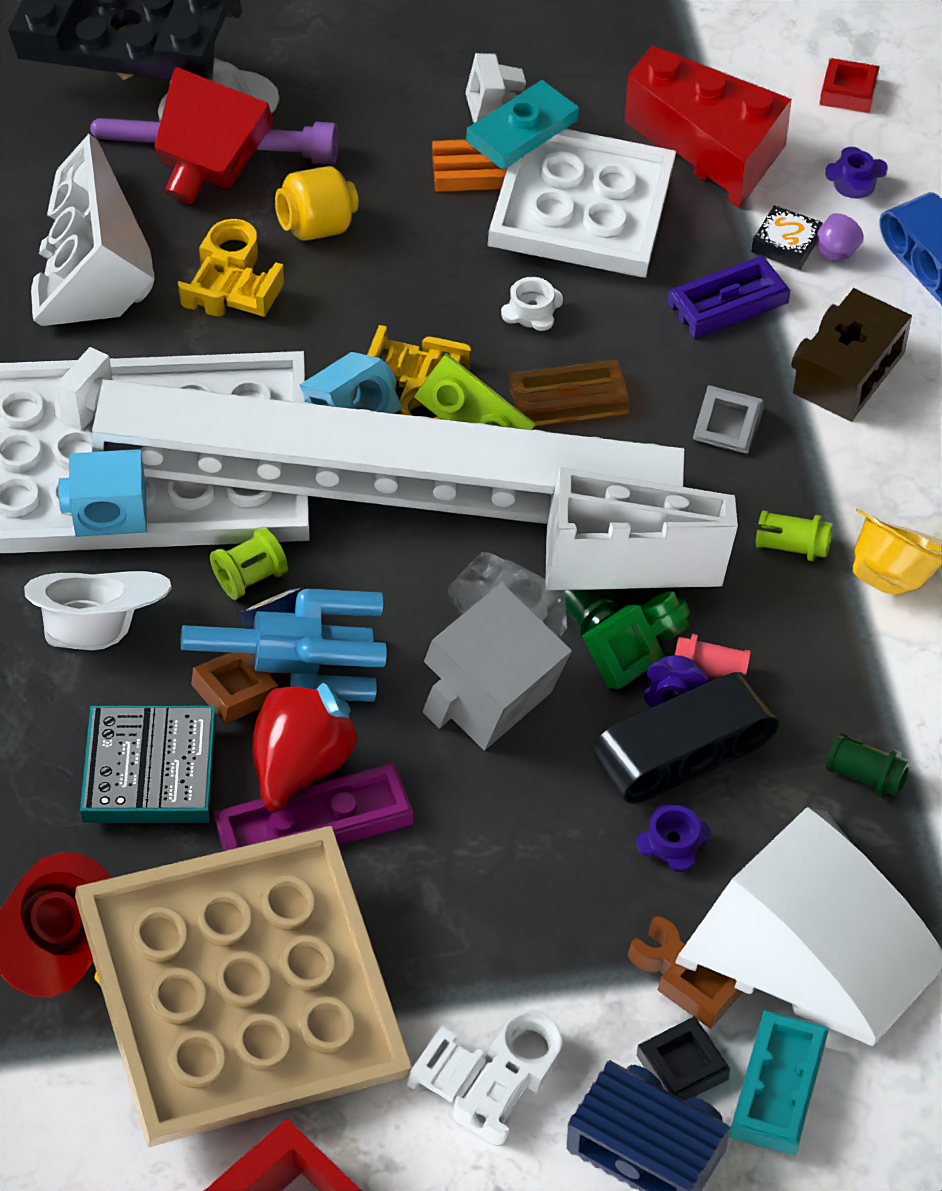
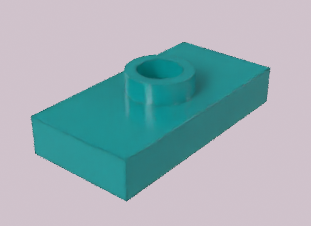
M540 80L467 128L466 142L504 170L578 120L579 107L546 82Z
M767 1010L763 1011L731 1124L729 1138L796 1156L827 1040L828 1027Z

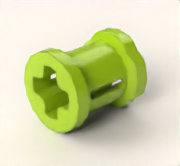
M266 527L254 530L252 539L226 552L223 549H217L210 554L213 572L222 589L233 600L243 597L245 588L270 575L279 578L288 572L283 549L276 537ZM253 558L257 560L256 563L246 568L241 567V564Z

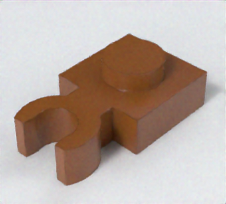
M230 652L194 667L191 685L209 706H215L216 714L224 724H227L261 709L267 695L273 689L290 687V673L255 672L251 653Z
M655 916L651 920L648 935L662 946L658 948L649 947L642 940L635 938L631 942L628 957L641 970L661 972L663 975L661 976L657 991L711 1029L741 996L743 991L734 988L737 980L698 964L696 970L693 971L676 964L677 957L686 944L680 941L679 932L673 923L663 917Z

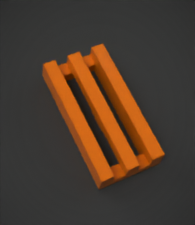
M466 140L432 141L435 192L502 189L507 169L502 170L467 143Z

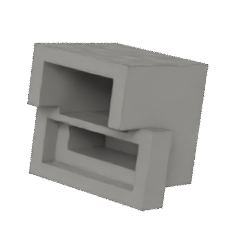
M501 582L431 641L424 662L441 679L432 686L422 712L439 729L449 720L453 719L485 751L552 693L572 650Z

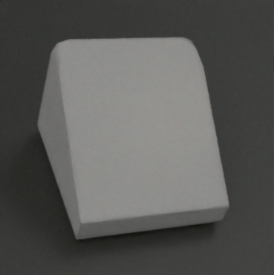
M708 385L693 435V441L748 455L764 411L763 399Z

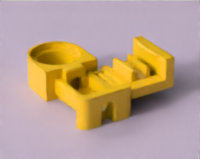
M240 219L220 221L210 229L199 247L201 267L191 284L178 281L180 304L192 310L201 305L205 307L206 314L219 317L225 314L224 300L226 298L227 306L265 317L284 285L283 264L275 262L267 275L265 272H262L260 276L254 275L252 268L258 259L257 233L255 228L250 223ZM229 240H240L247 244L243 249L233 252L220 248L221 244Z
M379 325L367 355L381 359L384 354L387 355L384 362L392 370L396 381H399V387L404 388L400 398L402 406L400 415L413 416L410 413L411 410L423 405L414 396L442 359L443 352L450 353L453 359L470 370V346L460 342L426 337L422 340V351H419V346L387 340V326Z

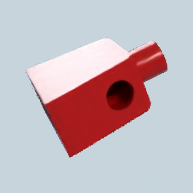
M176 67L172 74L155 140V151L160 162L174 169L164 192L179 202L193 205L203 181L223 189H229L273 124L274 120L269 104Z

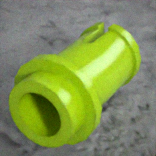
M765 510L761 512L758 524L762 525V528L782 531V533L757 530L756 548L765 547L807 554V561H815L816 556L827 558L833 524L823 522L822 515H815L814 519L810 520L769 513V511Z

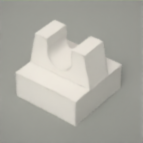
M475 54L466 89V97L474 123L516 97V93L509 91H524L526 81L522 69L499 65L496 54Z

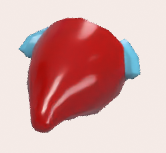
M322 683L317 689L298 686L275 688L267 695L258 714L253 734V761L262 801L265 807L272 813H278L285 809L287 802L298 791L307 788L310 783L321 780L338 770L346 762L358 742L354 725L349 719L351 710L348 703L339 699L335 690L325 683Z

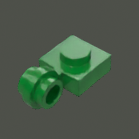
M669 591L648 600L642 606V609L640 605H627L582 635L608 688L621 689L647 671L652 663L665 658L657 639L660 641L670 639L684 632L690 626L687 619L690 609L685 599H678L674 591Z

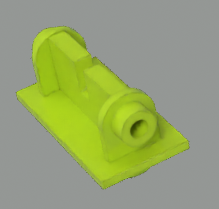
M447 353L444 354L414 396L415 399L442 420L483 423L492 426L533 430L536 425Z

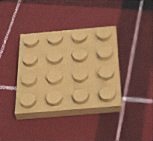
M332 826L77 886L75 898L147 1148L409 1076L412 1065Z

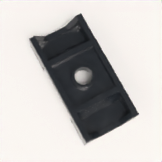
M22 0L8 28V32L18 59L171 80L175 68L178 67L212 81L214 43L225 18H240L243 10L240 0ZM135 24L126 31H118L124 25Z

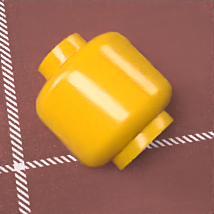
M333 166L290 173L285 178L282 188L278 189L275 195V208L279 223L285 231L290 230L296 238L302 241L344 233L351 224L352 213L357 212L359 205L358 194L354 184L351 181H346L341 172Z

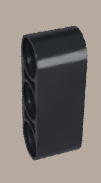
M733 672L615 724L599 736L594 743L592 751L624 801L629 804H638L757 750L766 744L777 732L779 720L748 677L742 672Z

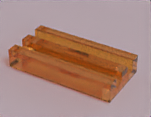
M618 359L509 373L508 387L510 395H513V406L536 424L535 426L629 414L630 399ZM603 382H612V383H605V384H597V385H589V386H581V387H580V385L596 384V383H603ZM557 388H558V390H551V391H543V392H535V393H527V394H526V392H534V391H542V390H549V389H557Z

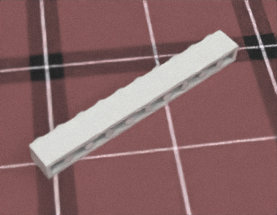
M103 379L92 428V452L141 449L145 477L543 524L548 523L560 467L683 487L684 448L551 433L541 430L492 426L483 423L433 419L425 416L383 413L366 409L358 410L316 405L308 402L299 403L249 395L241 396L199 391L196 389L165 387L138 382Z

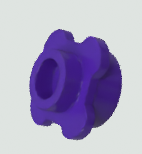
M846 147L841 151V158L836 163L826 166L825 176L834 183L835 189L841 195L855 199L864 198L874 191L876 179L887 175L888 165L884 160L873 159L869 153L857 147Z
M678 655L665 657L648 667L647 676L651 679V687L645 690L644 700L649 706L655 707L708 683V676L690 658Z
M663 805L655 809L648 831L641 832L637 836L636 846L643 856H656L668 862L669 867L673 871L686 872L693 868L695 862L694 854L698 848L709 843L711 829L706 822L699 820L697 815L690 809L680 805ZM676 836L680 838V840L677 842H671L668 839V837Z

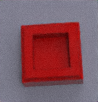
M829 58L819 105L870 113L880 66Z

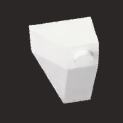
M88 134L56 170L47 213L49 217L56 221L50 230L49 236L41 241L39 254L47 259L44 274L40 272L34 277L31 288L33 321L41 326L120 317L133 302H141L148 295L154 283L150 248L98 140Z

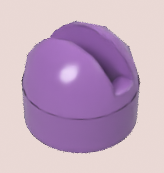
M841 213L831 214L817 232L816 245L818 252L828 260L844 261L852 256L864 241V234L858 223L849 216Z

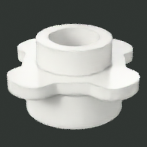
M526 277L518 280L511 287L509 304L504 305L501 309L503 320L510 324L519 322L525 327L534 328L538 331L550 329L554 324V317L552 316L554 310L563 304L562 294L542 278Z

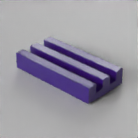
M761 255L668 290L667 303L672 310L678 308V318L683 325L689 323V333L696 339L788 304L790 289L766 258ZM763 277V278L760 279V280H757V281H754V282H752V283H749V284H746V285H744V286L739 287L741 284H744V283H747V282H749V281L755 280V279H757V278ZM717 293H720V294L717 295V296H714V297H712V298H709V299H706V300H704V301H701V302H698V303H696V304H693V302H696V301H699V300H701V299H704V298H707V297H709V296H712V295H715V294H717Z

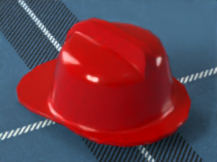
M59 852L40 859L19 881L0 909V975L12 988L31 997L51 998L69 991L85 975L93 963V957L75 895L77 886L112 878L99 862L81 853Z

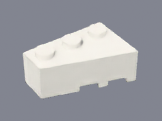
M560 467L547 523L546 590L722 586L738 527L735 495Z

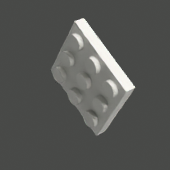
M564 129L508 166L489 229L488 246L646 278L674 166L676 151Z

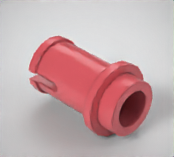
M692 634L691 639L679 637L675 655L684 656L695 661L707 674L708 680L713 681L733 672H742L746 675L751 651H742L697 641V634Z

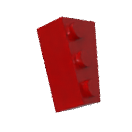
M652 45L628 75L625 123L657 147L676 151L677 154L694 166V175L704 182L711 178L729 192L728 200L740 209L786 146L792 99Z

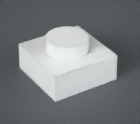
M89 347L57 382V392L64 423L82 431L94 418L102 380H112L109 355Z

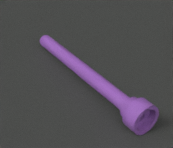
M99 118L92 122L90 130L97 139L155 143L160 122ZM315 122L313 127L305 126L303 131L270 129L256 150L301 152L302 157L311 158L313 164L335 165L339 147L337 123Z

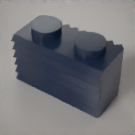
M609 1060L569 1120L566 1149L572 1155H579L583 1161L591 1162L595 1168H602L607 1175H614L619 1181L626 1182L631 1188H636L640 1191H702L726 1151L730 1125L723 1122L719 1111L708 1102L695 1097L684 1101L664 1090L661 1081L646 1068L638 1065H629L626 1069Z

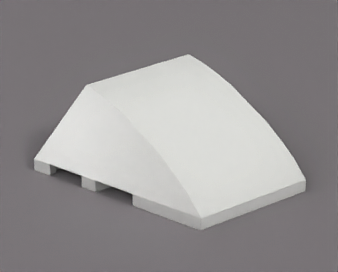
M806 807L730 881L678 955L676 964L693 971L696 970L698 964L737 980L734 988L750 995L756 989L792 1003L795 1014L873 1046L942 972V950L906 899L870 860L853 845L828 812Z

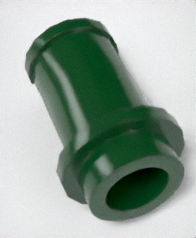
M593 589L548 591L549 599L557 604L577 624V633L581 637L618 612V606L611 599H602Z
M840 733L836 737L826 761L827 771L839 773L876 788V795L882 798L887 793L896 797L901 793L911 768V762L902 758L900 750L893 749L891 753L852 739L844 733Z

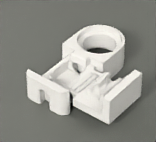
M524 1010L511 1016L489 1047L486 1060L482 1058L484 1055L483 1050L477 1047L474 1053L469 1052L455 1043L457 1034L441 1025L411 1069L407 1086L416 1090L421 1083L451 1103L456 1098L452 1111L453 1119L493 1145L503 1144L510 1129L503 1124L526 1088L535 1093L538 1092L553 1069L562 1046V1034L557 1023L549 1015L537 1010ZM524 1030L537 1032L546 1040L548 1053L539 1059H526L514 1050L511 1038L516 1033ZM480 1114L484 1116L487 1120L485 1122H482L476 1117V1115Z

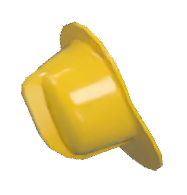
M858 508L855 510L865 516L854 548L856 558L853 563V573L858 579L884 593L896 595L918 590L942 565L941 539L908 528L881 522Z

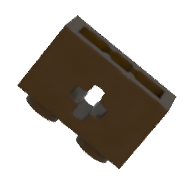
M853 288L839 306L832 304L827 309L820 323L819 331L812 340L804 338L797 347L791 362V367L796 370L793 394L852 422L904 355L912 315Z

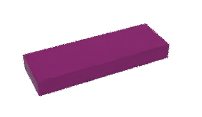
M395 763L309 785L307 788L298 791L287 802L285 809L278 813L270 812L265 807L262 799L213 812L214 824L223 851L332 826L337 844L342 845L414 824L413 810Z

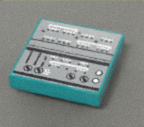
M90 706L80 807L82 823H209L216 730L215 706Z

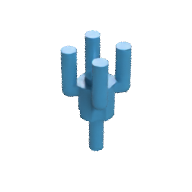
M304 589L296 597L295 613L257 611L254 629L182 625L181 650L251 653L255 672L290 673V687L298 686L317 689L322 683H325L334 689L337 697L343 701L374 702L377 688L376 678L317 675L319 664L384 668L387 656L386 643L373 642L372 628L321 625V614L381 617L383 594L382 592Z

